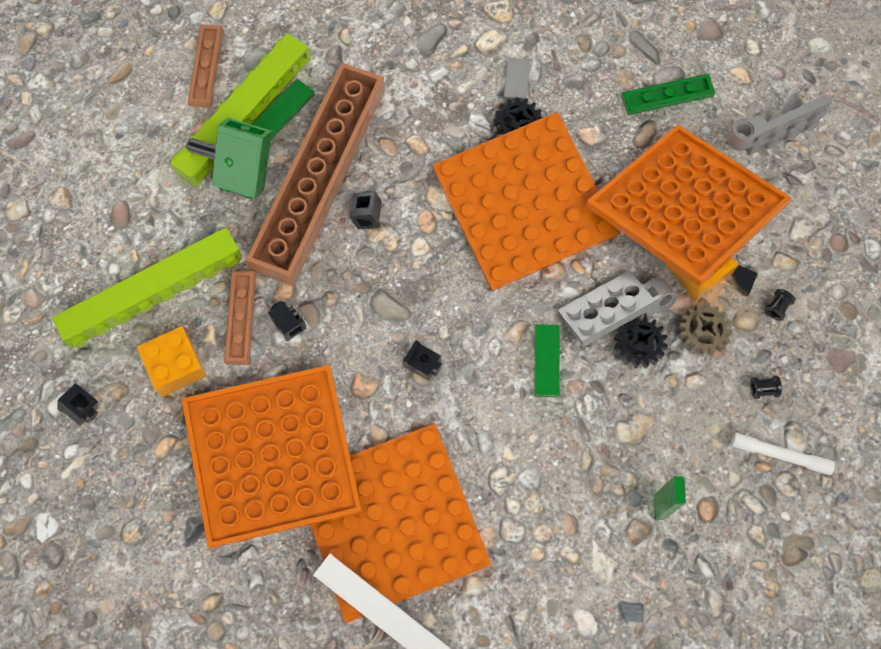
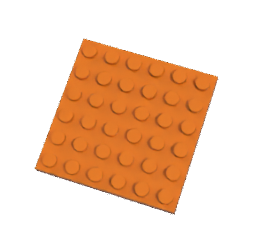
M558 112L432 165V169L491 292L617 237L620 234L616 227L586 207L587 200L596 194L598 190Z
M677 124L587 200L586 207L695 285L701 287L790 203L792 197Z
M330 365L181 398L209 549L362 513Z
M435 423L351 455L362 513L311 525L323 561L329 554H332L394 604L492 565ZM335 593L346 624L364 617L362 613Z

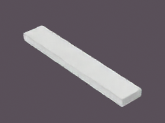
M332 554L327 556L313 576L406 649H451Z

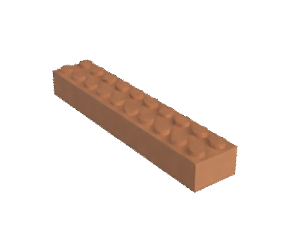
M341 62L246 258L251 271L294 287L385 92L384 77Z

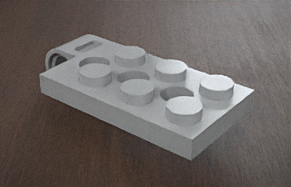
M824 95L767 122L762 114L750 120L739 119L734 123L728 135V144L735 150H746L748 155L764 148L772 149L786 138L791 140L804 130L811 131L820 124V119L826 115V110L832 101L828 95Z
M627 271L558 309V314L584 347L642 314L648 318L659 311L662 312L670 309L677 301V294L662 278H655L642 285L630 271ZM632 291L638 292L636 296L627 295ZM609 303L618 304L614 308L606 307V305ZM589 314L597 315L596 318L591 320L585 318Z

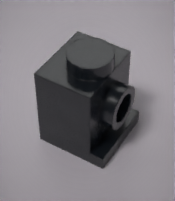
M376 191L354 193L350 218L357 229L380 228L379 217L382 201Z
M283 301L275 303L268 312L270 319L287 342L307 329L302 317L300 318L294 307L288 308Z
M415 340L403 359L406 369L428 381L432 375L437 376L443 366L441 355L423 346L417 340ZM424 356L425 358L429 359V361L427 363H422L420 361V358Z
M75 383L57 400V410L65 413L81 426L84 422L89 424L98 415L96 410L98 409L99 401ZM77 407H82L83 410L80 412V411L77 410L76 408H77Z

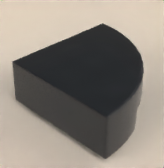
M738 265L732 277L738 286V290L748 296L758 273Z

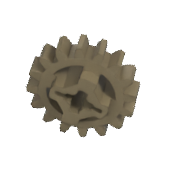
M709 303L704 308L697 304L694 310L688 308L686 311L687 315L683 314L680 318V321L683 323H680L677 329L683 332L678 337L679 339L686 340L683 345L684 347L689 345L692 347L691 353L699 350L700 356H704L706 351H708L710 356H713L716 350L721 352L725 348L724 345L730 342L728 337L733 333V330L727 328L732 322L724 320L727 313L719 314L718 306L712 310ZM690 326L693 328L692 334L690 332Z

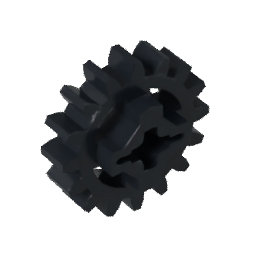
M516 97L513 103L510 99H507L506 106L500 104L499 111L495 112L494 126L497 127L496 134L504 135L544 118L541 116L542 110H535L536 103L534 102L529 105L527 98L520 102L519 97Z
M644 316L642 321H639L637 317L632 322L629 321L624 326L618 327L617 331L620 334H615L614 340L618 342L615 344L614 349L621 350L618 358L625 356L627 358L625 364L628 365L630 362H634V368L636 369L639 364H642L647 369L649 362L655 366L658 363V358H663L665 355L663 351L668 347V344L663 343L668 336L665 334L661 335L664 327L660 326L657 328L655 326L657 320L655 319L651 323L647 322V316ZM626 334H628V339L630 340L627 345L625 343ZM654 339L656 340V350H655V351H654V348H655V347L652 345V342H653ZM637 340H638L639 342L642 341V340H643V341L646 340L645 344H643V343H639V344H638V343H637V344L635 345V343H636Z

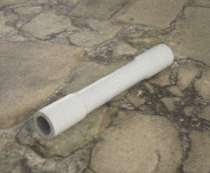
M737 432L734 433L731 441V447L797 464L831 476L835 468V461L776 446Z

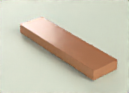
M200 25L187 102L189 106L211 108L224 33L223 26Z
M255 271L231 272L224 358L226 365H250L257 276Z

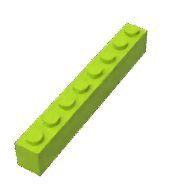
M288 33L282 39H279L269 54L262 57L260 64L247 74L242 84L233 89L231 96L218 106L215 114L205 120L202 128L196 135L190 138L216 145L218 125L225 119L231 118L252 125L311 59L308 46ZM186 146L180 152H177L170 162L175 174L195 188L214 169V159L189 152Z
M227 227L51 318L63 342L71 349L74 347L78 348L85 345L87 340L106 334L110 328L129 322L133 316L150 311L154 305L162 301L171 300L175 294L183 290L192 289L198 282L213 278L226 267H234L243 257Z

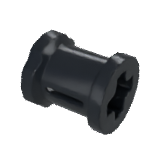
M777 289L774 293V299L769 305H766L764 311L772 319L783 321L786 310L795 303L796 298L787 290Z
M778 375L767 379L751 378L750 389L754 399H760L761 396L773 395L775 398L781 396L782 384Z

